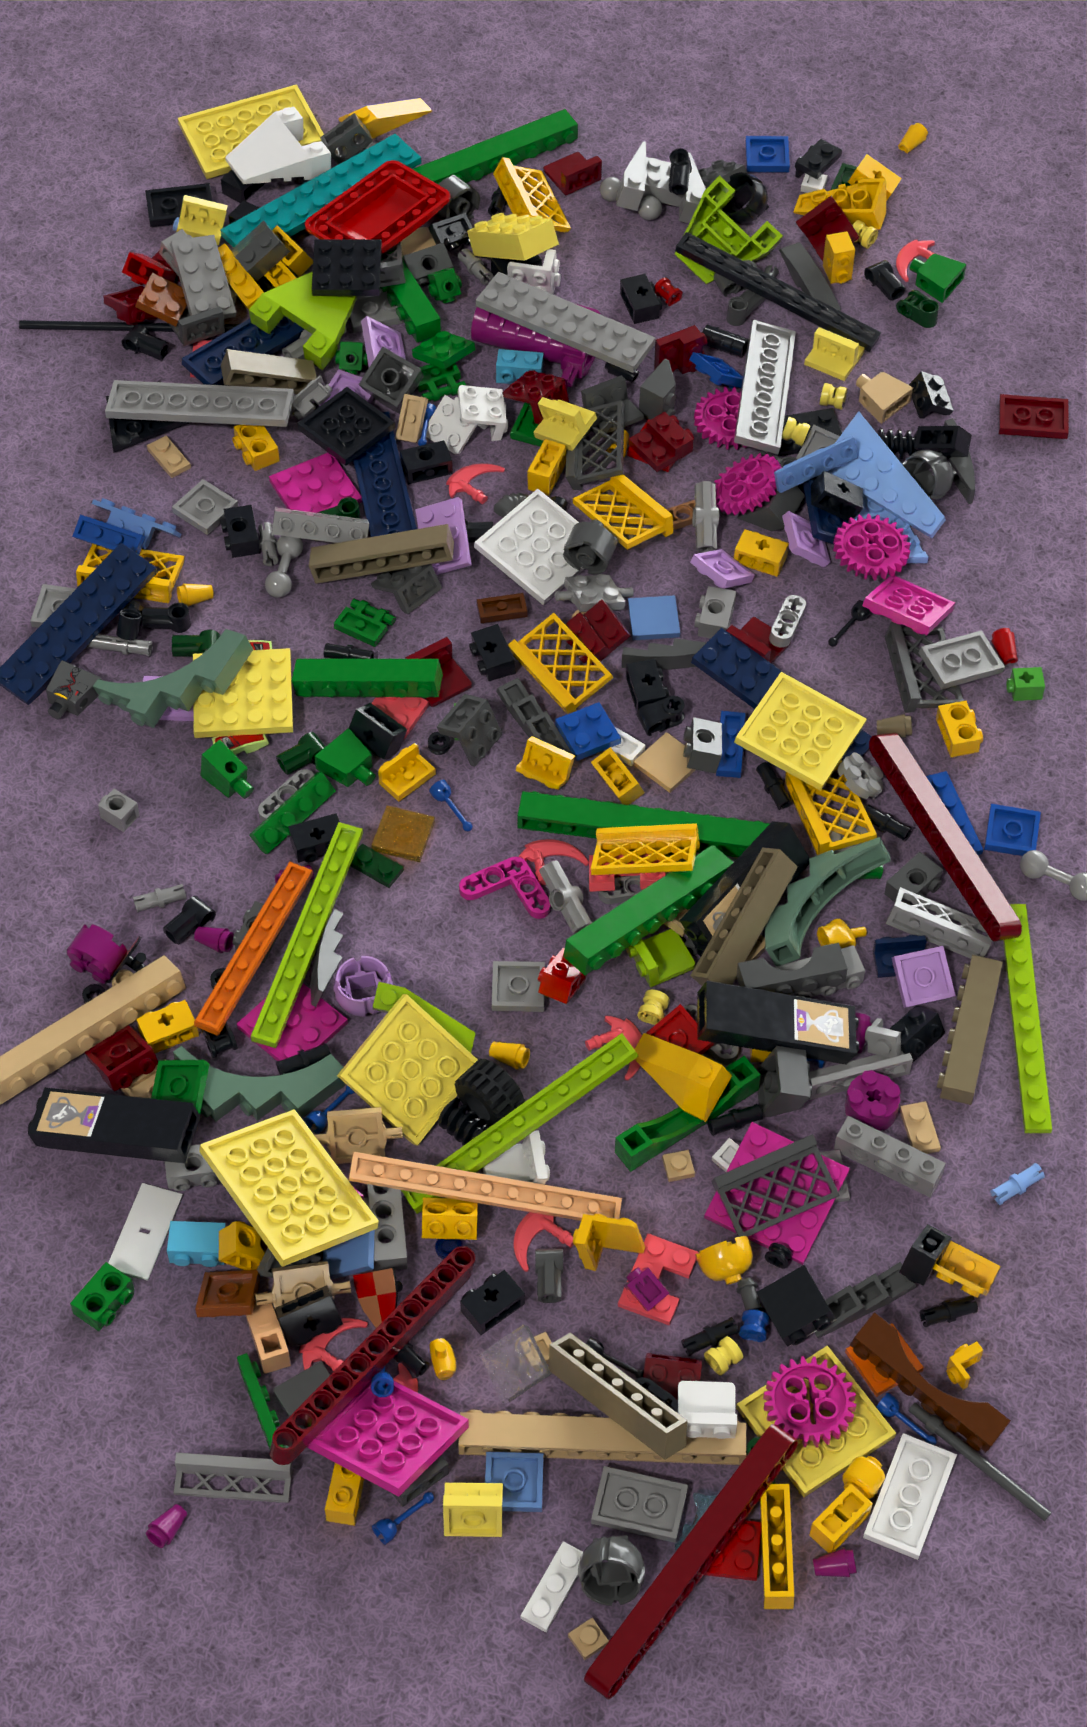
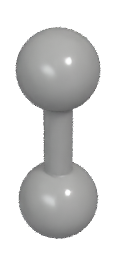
M608 177L603 180L600 185L601 196L609 202L617 201V190L621 181L616 177ZM654 196L642 198L638 207L639 215L647 221L657 219L662 212V205L659 199Z
M281 536L277 541V551L282 556L278 570L270 573L265 580V589L272 597H284L291 590L292 583L287 575L290 560L297 558L303 551L301 538Z
M1037 850L1028 851L1022 856L1020 869L1025 876L1037 879L1047 875L1069 885L1070 893L1077 900L1087 901L1086 872L1071 876L1049 866L1046 855Z

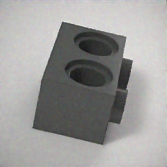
M355 113L320 137L323 144L331 152V157L338 165L350 159L373 142L369 130Z

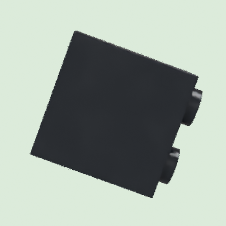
M805 1265L756 1292L787 1347L802 1343L806 1340L807 1336L816 1331L825 1330L836 1320Z

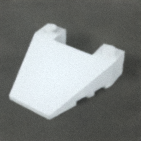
M288 107L275 111L225 157V161L243 184L268 183L274 178H284V181H291V177H304V180H311L331 169V152L322 141L313 142L305 146L300 145L298 141L303 140V117L295 107Z

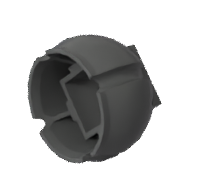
M934 450L917 451L902 463L932 502L940 500L946 495L952 486L953 477L957 474L946 457L941 452L939 453Z
M628 1535L595 1538L586 1547L578 1564V1575L582 1591L591 1600L607 1606H612L615 1600H618L619 1604L623 1605L637 1596L644 1582L645 1566L640 1551L629 1541Z

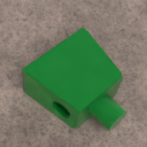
M932 254L926 262L915 258L909 270L917 273L915 283L917 287L943 303L964 279L966 264L938 254Z
M349 728L315 755L316 769L346 787L352 785L357 779L368 786L376 777L369 770L373 767L370 751Z
M219 739L202 754L200 776L228 798L235 792L243 799L251 795L254 788L247 782V767Z

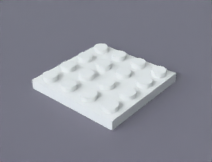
M536 489L474 543L475 549L542 605L555 596L556 591H560L565 587V577L579 575L584 570L582 567L580 571L573 568L563 557V549L572 528L579 522L539 489Z

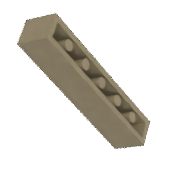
M444 524L311 547L309 568L317 584L453 560L454 540L449 525Z
M762 847L690 975L701 986L706 981L733 985L737 975L738 963L746 961L798 867L780 849Z
M972 955L970 964L965 963L962 979H966L965 986L960 985L957 1000L961 1001V1006H955L952 1022L957 1024L955 1029L950 1028L947 1044L952 1046L950 1051L945 1050L942 1066L947 1067L946 1073L940 1072L937 1088L942 1089L940 1098L969 1105L972 1104L1003 964L1002 961Z
M572 1333L549 1344V1371L660 1457L666 1460L686 1447L687 1420Z

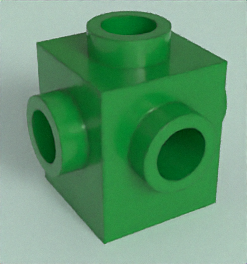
M446 268L427 274L430 282L428 285L429 293L435 300H442L443 303H448L456 300L455 296L461 294L460 288H462V283L459 276H456L454 268Z
M340 342V350H336L335 359L336 364H339V369H344L345 372L351 374H358V370L362 371L364 366H368L365 342ZM351 354L355 357L354 362H351L349 359Z

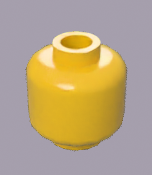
M872 1456L854 1458L842 1477L844 1489L852 1484L866 1498H873L885 1481V1474L881 1469L882 1464Z

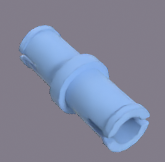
M1034 1163L1018 1175L1012 1174L1009 1176L1008 1181L990 1190L991 1196H998L995 1198V1201L1001 1205L1018 1193L1020 1195L1026 1192L1027 1187L1045 1178L1044 1172L1039 1173L1038 1171L1042 1169L1037 1163Z

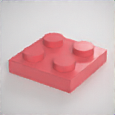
M378 697L373 700L372 704L408 729L403 739L405 740L428 708L429 701L421 697Z

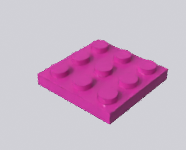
M328 452L269 476L270 483L287 509L317 513L338 506L339 501L346 497L356 499L358 504L362 502L361 495L336 458Z
M890 575L865 597L862 606L869 609L873 614L883 615L890 618L896 624H903L912 628L918 634L928 635L953 611L955 602L897 576L892 577Z
M302 983L277 1048L259 1043L256 1044L275 1060L281 1061L296 1055L299 1050L307 1051L327 1043L348 1024V1019L322 998L316 1007L311 1005V989ZM266 998L237 1023V1028L250 1039Z

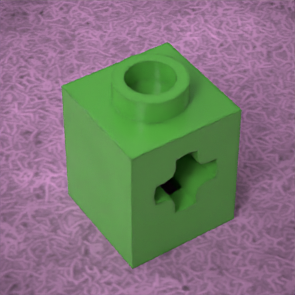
M1042 667L1012 669L1011 677L1007 678L1006 687L1007 692L1012 693L1013 701L1042 700L1045 689Z

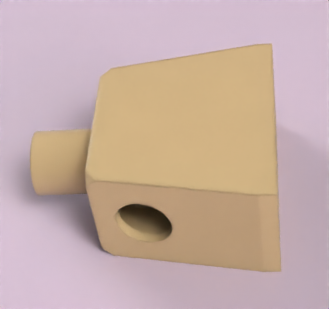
M880 372L872 379L862 374L856 381V385L861 388L859 402L881 424L911 402L913 387L885 372Z

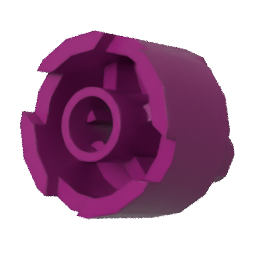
M84 924L67 948L66 953L72 960L70 966L80 973L86 970L92 973L94 980L105 984L126 956L127 949L123 943L118 946L112 941L114 935L105 929L93 924L88 928Z
M873 1070L864 1071L862 1075L857 1076L849 1085L845 1100V1113L847 1117L850 1116L879 1131H885L894 1124L900 1105V1088L888 1076L876 1073Z

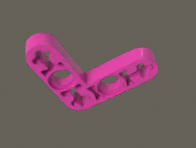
M521 857L508 858L468 875L459 884L460 895L466 900L478 899L511 884L524 907L533 918H545L549 915L551 909L548 896L527 862ZM515 865L517 868H520V871L512 870V866ZM490 875H497L500 878L497 883H490L486 879ZM524 884H530L534 887V890L523 892L520 888ZM466 886L475 887V891L471 892L470 889H466ZM536 897L538 904L540 906L543 905V910H540L538 907L535 908V901L533 898Z

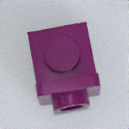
M637 1267L626 1276L628 1282L624 1287L634 1295L646 1311L651 1310L669 1294L648 1267L642 1270Z

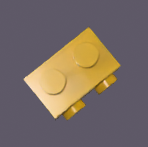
M531 736L527 740L523 759L516 766L515 770L527 778L535 779L545 784L548 788L559 790L569 780L575 755Z
M416 743L402 749L395 758L383 763L378 770L379 784L398 802L436 775V768L419 754V746Z

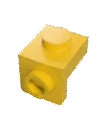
M977 1341L970 1346L968 1344L960 1346L955 1350L954 1355L949 1357L946 1367L947 1375L953 1384L958 1383L962 1390L968 1387L970 1376L965 1369L979 1362L983 1354V1348Z

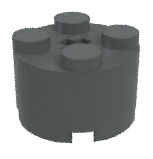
M451 175L441 181L438 185L449 191L450 201L435 215L445 220L466 213L469 221L472 220L474 217L472 213L475 208L478 210L480 205L479 193L455 175Z
M599 520L579 522L572 528L563 549V557L570 566L579 571L582 567L588 570V574H601L606 570L618 539L604 528V524Z

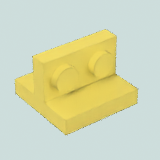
M184 195L176 232L183 229L192 238L214 235L216 243L219 245L221 239L220 229L224 226L228 205Z
M818 327L814 334L813 349L805 359L804 365L845 381L863 355L865 348L859 346V343Z
M542 397L538 402V406L543 420L533 433L537 439L543 441L547 439L566 445L567 450L573 451L596 421L597 416L593 411L559 399L558 401L549 400Z
M445 1483L443 1495L444 1536L502 1537L503 1483Z

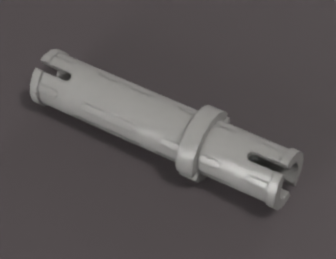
M98 634L86 647L122 652L123 655L132 653L150 656L153 644L152 641L124 640L119 637Z

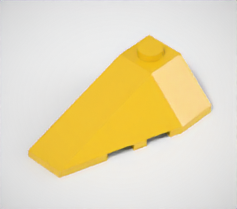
M421 98L365 106L338 118V120L342 122L355 113L367 127L373 139L432 112V110Z
M865 178L858 180V183L846 186V184L838 185V189L830 191L821 189L801 194L793 211L795 214L805 215L832 196L852 225L857 220H860L867 227L872 226L881 230L886 215V179Z
M644 1033L634 1049L638 1054L635 1060L684 1112L706 1122L732 1075L723 1065L703 1055Z

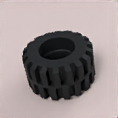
M478 1059L455 1081L456 1093L460 1101L468 1106V1112L473 1110L476 1113L475 1119L478 1117L484 1119L483 1125L489 1123L492 1126L525 1102L523 1094L513 1078L500 1066L487 1059Z

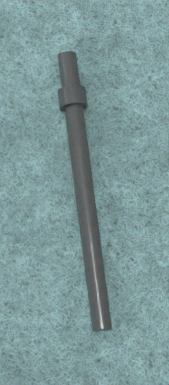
M916 1402L910 1407L908 1411L925 1424L924 1428L933 1435L936 1433L1043 1521H1046L1051 1515V1511L945 1427L939 1417L930 1415Z

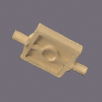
M381 1107L328 1111L326 1134L314 1135L321 1145L327 1144L335 1164L351 1163L353 1152L385 1157L387 1139L403 1138L402 1127H385L382 1121Z
M328 1261L272 1268V1292L255 1294L256 1306L273 1303L276 1309L278 1306L326 1285L333 1299L337 1294L351 1293L350 1281L333 1284L329 1274ZM312 1316L307 1317L309 1321L313 1320Z

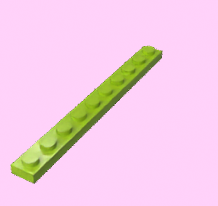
M338 822L251 1034L252 1042L277 1048L363 835L362 828Z
M1010 904L1022 926L1021 935L1018 938L1003 940L1024 1133H1051L1052 1122L1026 904Z
M621 1033L436 1166L476 1173L638 1057L637 1052L623 1033ZM401 1190L417 1214L422 1211L423 1198H441L439 1196Z

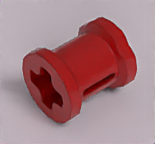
M666 277L660 279L654 286L655 294L663 297L668 306H672L682 298L683 292L679 288H675Z

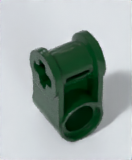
M918 290L910 291L907 298L897 302L896 309L898 313L920 326L932 328L937 324L938 303L926 297Z

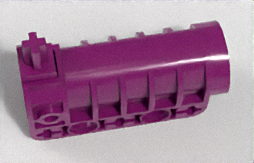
M579 305L581 307H584L586 309H589L593 312L600 314V312L596 309ZM479 307L475 310L471 326V338L473 341L507 350L542 352L544 360L561 364V378L565 379L566 389L572 387L575 378L582 379L583 376L588 374L595 359L594 356Z

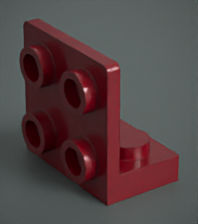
M575 152L544 166L543 171L566 196L600 181L602 178V160L598 156L586 160L580 152Z
M832 196L796 221V224L808 238L822 261L824 258L826 235L847 231L852 243L859 239L858 233Z
M534 370L526 371L502 392L505 398L530 403L536 424H540L543 420L538 406V402L542 397L549 400L558 401L559 399L569 402L564 378Z
M752 617L741 629L731 625L726 630L771 664L788 647L774 646L769 641L772 627L756 617Z
M448 637L405 657V659H439L443 674L439 697L424 698L429 701L431 707L472 688V682L453 659L452 642Z
M646 1353L643 1378L652 1380L674 1396L678 1402V1384L681 1381H700L702 1360Z

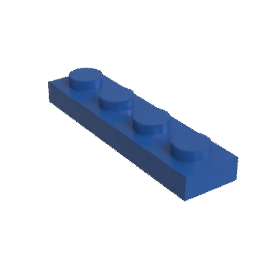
M947 771L926 776L976 854H983L982 845Z

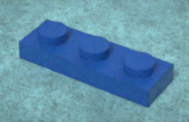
M81 514L72 536L112 551L122 543L138 555L146 538L141 534Z
M721 711L722 757L716 771V776L741 778L743 747L734 743L745 724V713Z

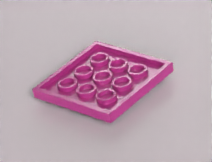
M751 1122L726 1172L792 1144L794 1141ZM811 1154L804 1157L800 1168L815 1173L818 1164L814 1155ZM821 1155L839 1193L850 1168ZM795 1161L790 1165L797 1166L798 1161ZM782 1167L778 1169L775 1179L790 1185L794 1170ZM819 1170L818 1175L823 1177L821 1170ZM773 1172L766 1174V1176L772 1178ZM798 1172L793 1186L808 1192L813 1178ZM757 1178L753 1180L750 1190L765 1196L770 1182ZM816 1179L811 1193L823 1197L831 1192L827 1183ZM749 1182L742 1185L741 1187L747 1189ZM773 1183L768 1197L783 1203L788 1189ZM733 1189L725 1194L731 1204L740 1207L745 1192ZM791 1190L787 1204L799 1208L803 1206L806 1195ZM716 1192L704 1218L736 1233L720 1196ZM748 1194L744 1209L759 1214L763 1199ZM809 1197L808 1203L816 1199ZM836 1198L751 1235L748 1239L768 1249L772 1243L784 1245L793 1254L791 1260L803 1265ZM767 1201L762 1215L770 1219L777 1218L781 1206ZM785 1208L783 1214H786L791 1210ZM733 1209V1211H734V1213H735V1215H736V1217H737V1214H738L739 1211ZM742 1212L738 1221L742 1231L745 1232L752 1229L757 1218ZM760 1219L758 1226L766 1221Z
M370 1381L307 1448L399 1497L469 1428V1419L395 1381L394 1390L391 1395L378 1397L373 1394Z

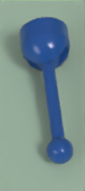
M431 403L427 404L421 439L418 440L419 446L427 444L425 438L428 422L437 409Z
M440 780L433 784L429 790L433 798L441 802L446 801L463 824V829L467 832L471 831L472 823L465 820L449 798L451 796V788L445 780Z
M347 1085L346 1091L323 1112L315 1110L309 1113L304 1118L305 1124L309 1129L315 1124L317 1129L313 1132L319 1134L327 1126V1112L332 1111L349 1094H354L355 1092Z
M386 1365L371 1380V1390L378 1397H387L394 1390V1380L389 1373L385 1372Z
M888 1392L881 1399L876 1408L882 1416H897L925 1439V1442L936 1445L937 1440L933 1435L926 1434L899 1412L900 1404L895 1396Z
M426 1492L423 1495V1499L395 1520L384 1518L372 1525L374 1534L377 1537L382 1534L383 1539H380V1541L386 1545L396 1536L397 1525L426 1503H432L434 1495L431 1492Z

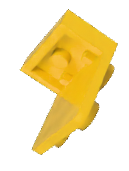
M583 1214L579 1229H575L573 1234V1244L577 1248L579 1258L582 1260L585 1269L593 1271L597 1270L603 1247L635 1253H644L645 1244L637 1224L628 1218L614 1219L607 1218L602 1214Z
M950 1241L939 1265L934 1264L932 1269L938 1271L936 1274L937 1278L952 1285L957 1281L963 1284L961 1290L978 1298L980 1294L985 1296L988 1294L1001 1266Z

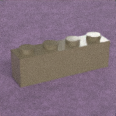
M227 349L221 363L224 385L288 388L293 389L294 394H298L310 381L317 378L314 362L311 360Z

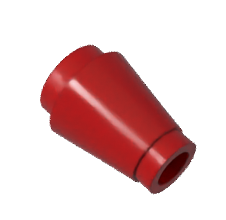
M1001 628L993 632L991 642L1004 665L1016 663L1018 658L1014 633L1009 628Z

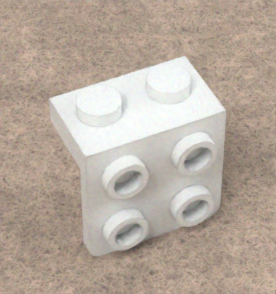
M548 249L546 251L543 266L509 262L507 266L508 276L550 294L554 293L555 287H559L561 274L558 273L560 260L556 259V250Z
M459 386L458 399L461 420L465 423L490 425L491 440H501L503 433H506L508 429V419H506L505 413L506 403L502 394L503 389Z
M444 395L428 422L426 437L434 442L444 440L449 451L454 454H460L475 428L478 426L485 430L488 425L463 422L460 417L458 397H455L453 400Z
M539 1130L533 1131L525 1137L522 1144H515L484 1166V1174L545 1185L550 1177V1169L548 1165H545V1143L540 1139Z
M681 1381L678 1384V1414L687 1420V1437L735 1438L737 1414H735V1385L733 1383Z

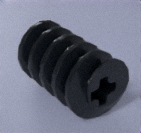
M879 428L877 434L894 455L896 452H899L900 459H903L905 453H908L910 457L918 451L914 448L917 431L912 437L910 430H907L903 436L902 431L898 429L894 436L892 429H888L886 435H884L883 429Z
M457 1097L450 1101L442 1110L439 1116V1126L442 1129H447V1133L454 1136L458 1142H462L464 1146L491 1125L487 1123L481 1127L484 1120L482 1117H478L473 1121L476 1113L472 1110L465 1114L468 1106L463 1104L458 1108L460 1099Z

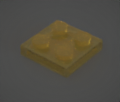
M386 806L372 843V849L379 853L420 862L435 824V817Z

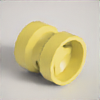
M857 220L852 225L859 235V239L855 242H860L861 246L869 249L877 239L878 229L872 226L867 227L864 222Z
M824 383L820 405H833L836 409L842 410L847 388L842 386L836 388L832 384Z
M789 417L782 433V439L790 440L792 438L795 444L803 446L810 425L807 423L797 424L796 419Z
M647 990L643 997L644 1005L640 1006L637 1014L638 1018L643 1022L656 1025L664 1018L663 1011L668 1008L669 997L658 990Z
M726 1336L719 1341V1347L710 1348L704 1353V1357L711 1368L721 1376L728 1371L731 1364H737L743 1359V1353L736 1342Z

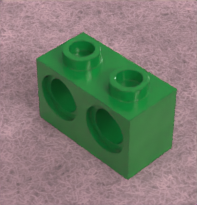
M105 1262L71 1301L70 1305L73 1314L97 1331H100L104 1325L106 1327L114 1321L119 1307L127 1305L134 1296L132 1279ZM111 1286H120L115 1291L108 1290ZM95 1306L102 1307L99 1311H90Z

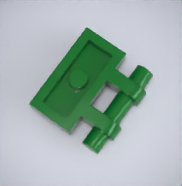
M455 363L446 369L431 364L419 367L424 377L417 389L419 392L429 391L421 394L428 401H439L444 395H458L459 386H466L465 381L456 383V380L461 379V373ZM447 384V386L437 389V386Z
M354 598L351 601L350 607L355 610L345 607L335 620L334 629L376 647L388 631L387 625L384 622L393 625L396 617L390 615L389 611L383 608L379 610L370 606L371 604L365 600L359 601Z

